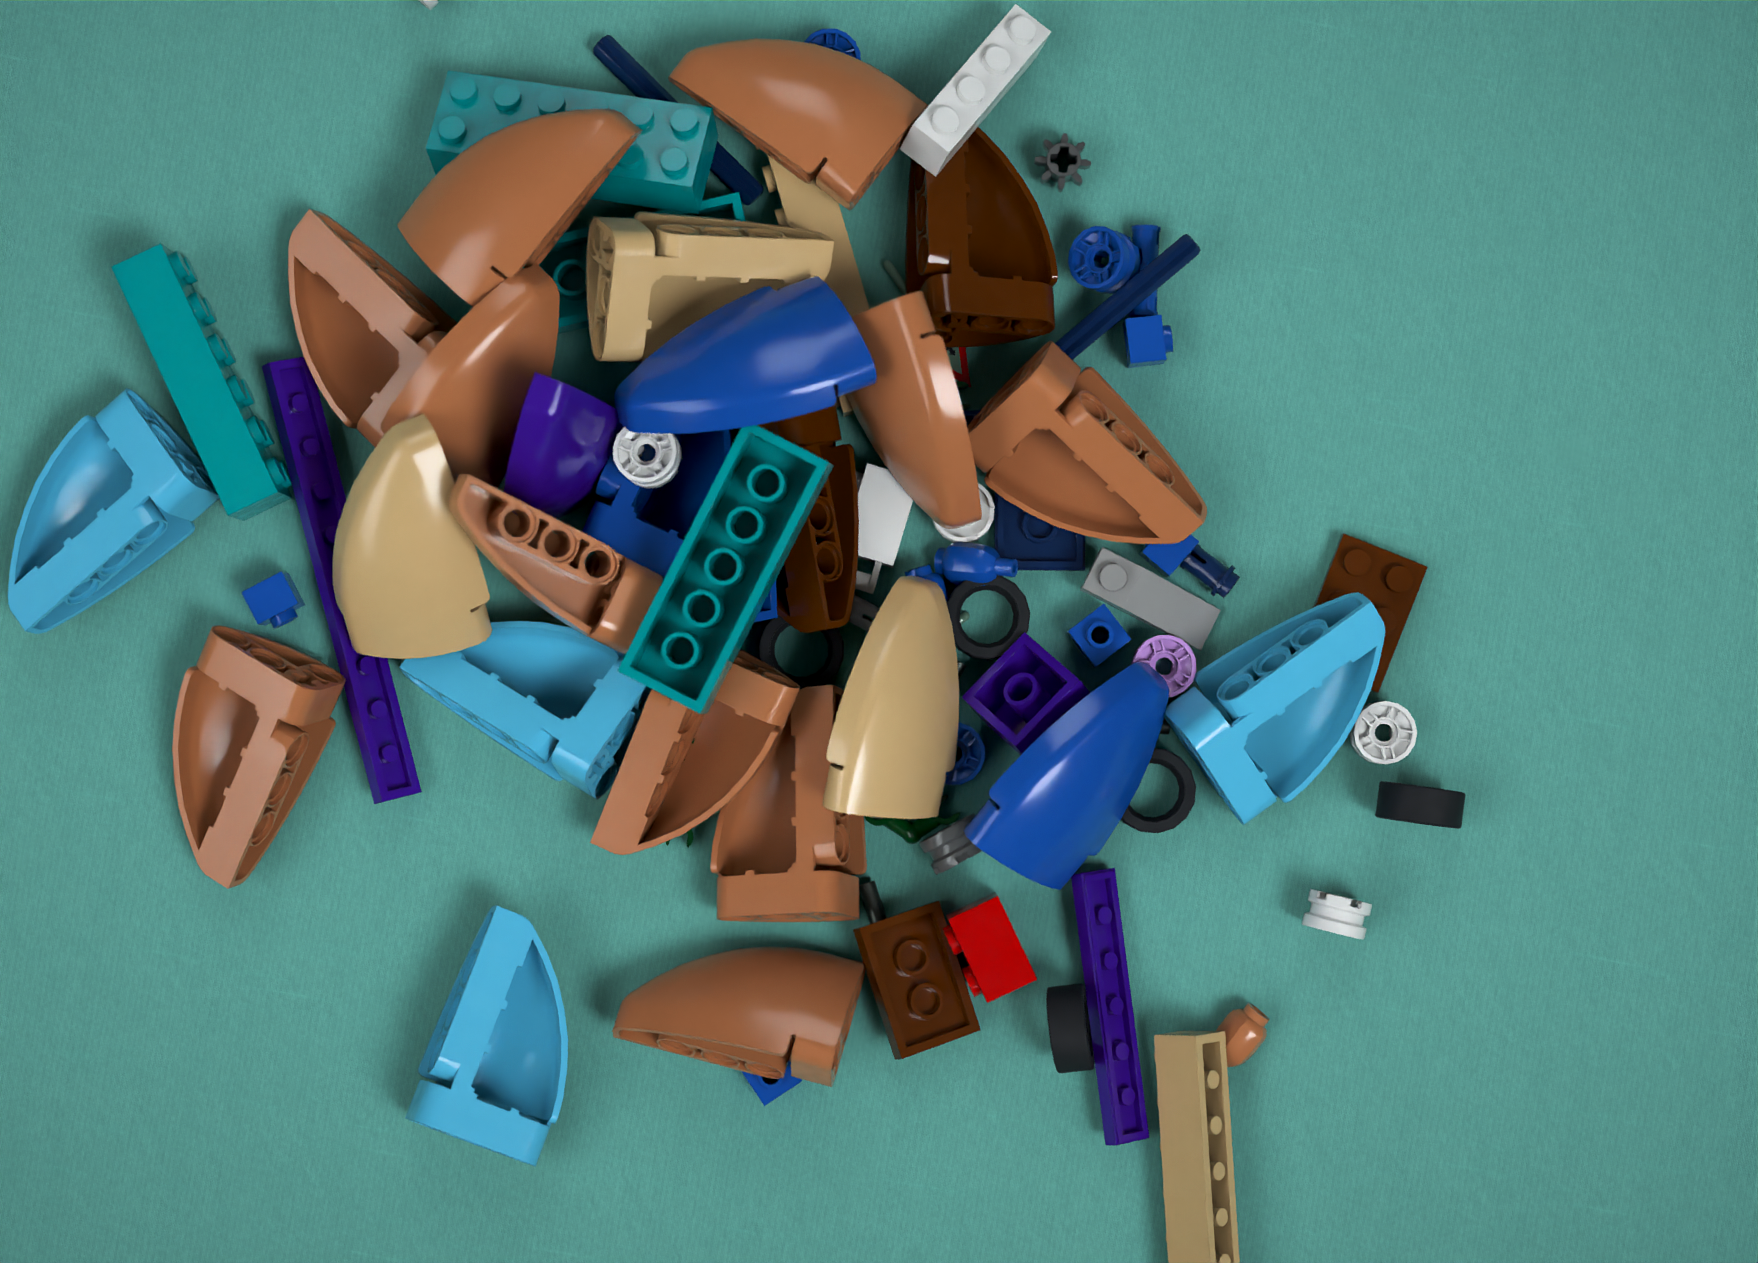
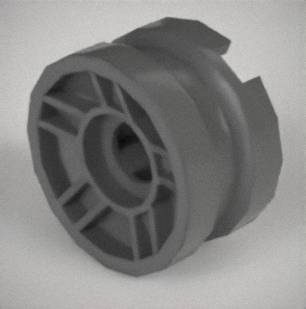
M974 813L919 842L924 853H930L933 859L931 866L936 875L982 852L964 834V829L975 817Z

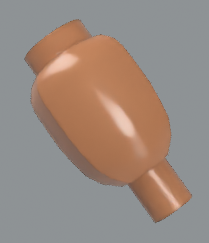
M1248 1003L1244 1009L1232 1010L1216 1030L1225 1031L1227 1067H1236L1244 1064L1257 1051L1267 1036L1265 1025L1270 1019L1251 1003Z

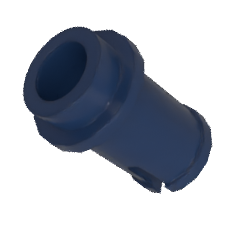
M1199 544L1194 547L1180 565L1182 569L1187 570L1211 588L1212 592L1210 594L1212 596L1219 594L1222 598H1225L1240 578V576L1233 572L1235 570L1233 565L1230 568L1226 567L1202 549Z

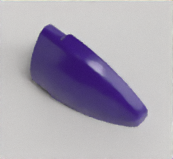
M535 372L517 425L506 473L504 493L555 519L564 517L583 505L596 494L599 478L613 450L616 436L624 427L619 423L616 408L577 388Z

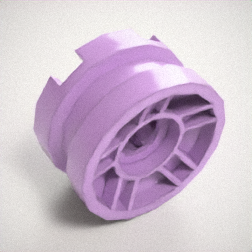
M1157 635L1144 641L1135 650L1131 665L1136 662L1149 664L1155 669L1158 659H1170L1173 663L1171 664V673L1161 675L1168 683L1169 698L1183 693L1192 684L1197 671L1196 658L1191 647L1182 639L1172 635Z

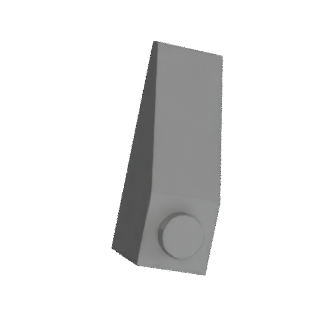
M1103 547L1099 550L1080 588V591L1168 635L1178 637L1200 651L1221 611L1153 572Z

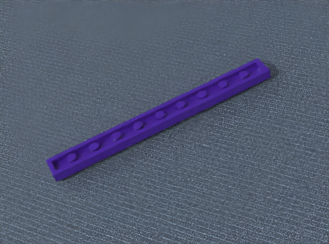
M304 357L269 362L261 367L340 673L346 680L344 689L374 804L421 793L388 659L359 654L353 649L344 616L335 600L333 588V551L335 535L343 507L346 503V497L317 384Z

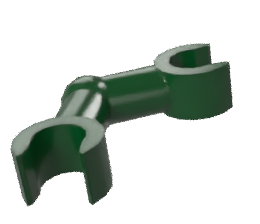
M943 795L941 802H944L948 795ZM960 812L948 819L941 818L938 815L937 817L916 819L913 822L907 819L883 818L875 820L869 816L864 817L871 825H883L902 837L907 843L915 844L939 825L954 823L958 819Z

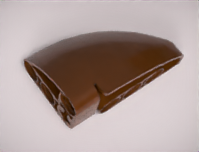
M977 127L936 177L910 158L906 218L905 295L918 291L923 292L936 330L933 335L941 336L945 347H978L1026 340L1052 332L1055 328L1053 286L1058 280L1055 253L1038 204L1023 178L1007 156Z
M835 403L831 407L815 412L757 425L834 465L776 578L777 614L796 630L804 633L846 625L850 619L856 586L859 514L854 449L851 444L836 446L835 442L841 441L842 437ZM741 428L731 429L733 443Z

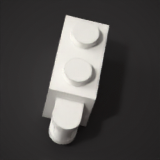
M867 463L864 473L856 471L859 514L858 558L874 562L875 565L872 575L857 570L855 589L873 594L881 566L884 565L891 568L894 566L913 500L888 469Z

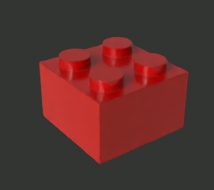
M996 892L946 915L950 925L942 928L954 955L963 952L970 965L963 968L962 971L974 997L983 993L987 1003L1038 980Z

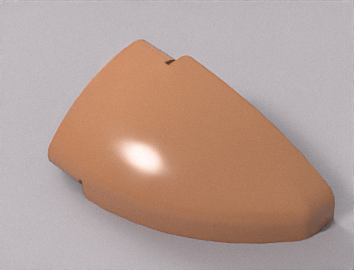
M755 38L699 47L685 54L668 76L671 83L700 105L711 107L716 117L805 183L810 184L818 174L816 178L817 187L849 211L856 206L901 147L913 123L929 106L896 80L864 61L817 44L791 40Z
M309 209L292 231L288 247L289 295L295 330L305 362L331 409L346 426L357 429L376 448L384 435L380 430V424L390 406L420 364L457 322L396 268L338 222L324 213Z
M740 649L707 714H699L652 689L590 843L614 854L628 855L683 835L713 816L741 792L771 754L783 731L800 686L776 668Z
M824 685L800 689L783 731L771 754L741 792L721 808L712 844L710 864L711 872L718 875L717 920L738 922H832L860 919L859 878L853 875H862L867 870L864 816L840 813L822 806L830 764H832L827 760L826 753L844 693L841 688L835 685Z
M767 946L738 948L708 955L683 963L651 979L629 993L621 1002L612 1030L613 1037L771 1079L783 1078L788 1061H791L792 1077L832 1087L861 992L866 969L863 962L797 947Z

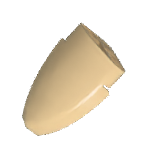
M638 212L634 218L593 217L588 231L586 257L587 313L593 355L597 361H640L642 363L668 340L696 321L761 287L770 286L777 291L781 287L814 276H818L824 281L831 269L834 240L823 233L811 230L712 217Z
M424 414L396 424L383 436L354 481L337 527L333 551V588L335 600L344 616L352 647L359 654L395 659L439 656L478 645L486 641L492 632L485 604L489 601L490 594L475 544L450 510L449 498L455 483L435 430Z
M912 575L901 576L895 582L880 607L860 648L838 708L826 753L827 760L832 764H830L822 806L836 812L894 819H923L939 815L947 776L946 772L952 771L955 766L959 726V679L953 627L942 588L931 580Z

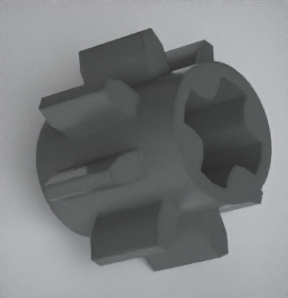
M1063 133L1060 143L1055 145L1045 139L1043 147L1048 153L1047 157L1039 156L1035 157L1034 160L1035 165L1045 166V173L1042 175L1040 182L1043 184L1050 179L1057 182L1058 192H1062L1065 183L1070 180L1077 186L1082 185V178L1077 171L1078 169H1088L1091 166V161L1081 159L1080 157L1085 143L1081 142L1076 146L1068 143L1067 133ZM1059 153L1067 154V161L1075 164L1069 165L1065 173L1058 172V164L1051 163V161L1057 160Z

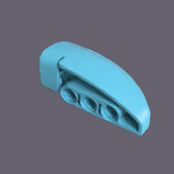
M126 388L95 417L90 415L84 416L67 433L53 452L34 484L15 536L8 585V604L10 610L26 632L34 634L45 633L83 612L129 582L190 536L195 530V525L192 521L219 499L200 458L180 435L131 389Z
M1356 592L1343 595L1300 613L1255 636L1195 674L1194 681L1200 691L1193 686L1167 705L1164 718L1199 769L1241 824L1245 825L1277 801V797L1282 802L1287 803L1302 792L1333 758L1357 721L1371 691L1385 638L1384 622L1373 603L1363 594Z
M490 622L492 627L491 635L486 641L478 645L439 656L405 659L399 668L411 682L472 726L556 781L564 779L595 799L601 798L615 781L646 700L652 690L617 671L625 654L591 639L573 628L545 622Z
M492 906L463 962L418 1067V1073L421 1076L436 1081V1084L419 1080L405 1119L536 1166L552 1123L555 1124L558 1119L564 1096L568 1061V1033L565 1010L556 974L534 926L527 918L500 906Z

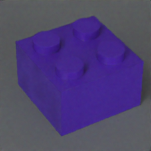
M1024 632L962 696V699L994 732L1022 755L1050 726L1085 698L1090 691L1075 675Z

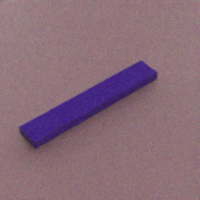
M1115 868L1075 873L1071 877L1105 1145L1117 1146L1149 1138L1116 873Z

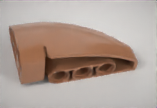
M608 108L577 109L548 113L514 123L485 136L444 166L426 185L398 222V229L422 261L458 296L472 307H475L505 279L516 276L522 267L529 268L539 265L545 259L642 130L621 112Z
M539 265L521 269L516 276L508 277L486 295L448 332L420 364L384 416L380 424L381 432L385 435L396 424L424 414L439 439L454 483H456L459 474H468L498 489L507 472L520 414L534 374L536 372L551 378L558 336L560 304L559 290L554 280Z
M918 291L903 295L851 317L871 354L877 380L875 384L848 393L846 396L873 448L912 500L938 525L946 529H956L981 520L982 512L976 468L960 396L944 341L941 336L933 335L936 330L923 292Z
M1052 340L1042 346L999 389L967 426L974 463L983 473H987L984 479L986 485L1005 500L1056 527L1112 542L1173 544L1185 540L1206 519L1207 507L1205 502L1176 461L1147 425L1094 368L1086 367L1081 372V367Z
M459 474L450 494V510L472 542L500 573L525 596L561 622L622 654L627 653L662 584V576L616 553L610 546L468 474ZM594 551L595 553L592 554V555L587 559V561L585 562L586 557H587L591 552Z
M220 625L211 627L198 658L197 666L188 668L184 675L174 719L172 755L178 807L197 864L205 875L229 889L240 885L250 876L302 793L335 728L336 722L331 715L346 680L338 671L302 652L258 635Z

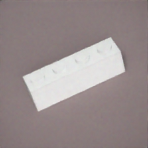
M1015 4L913 123L900 150L936 177L1036 59L1051 31Z

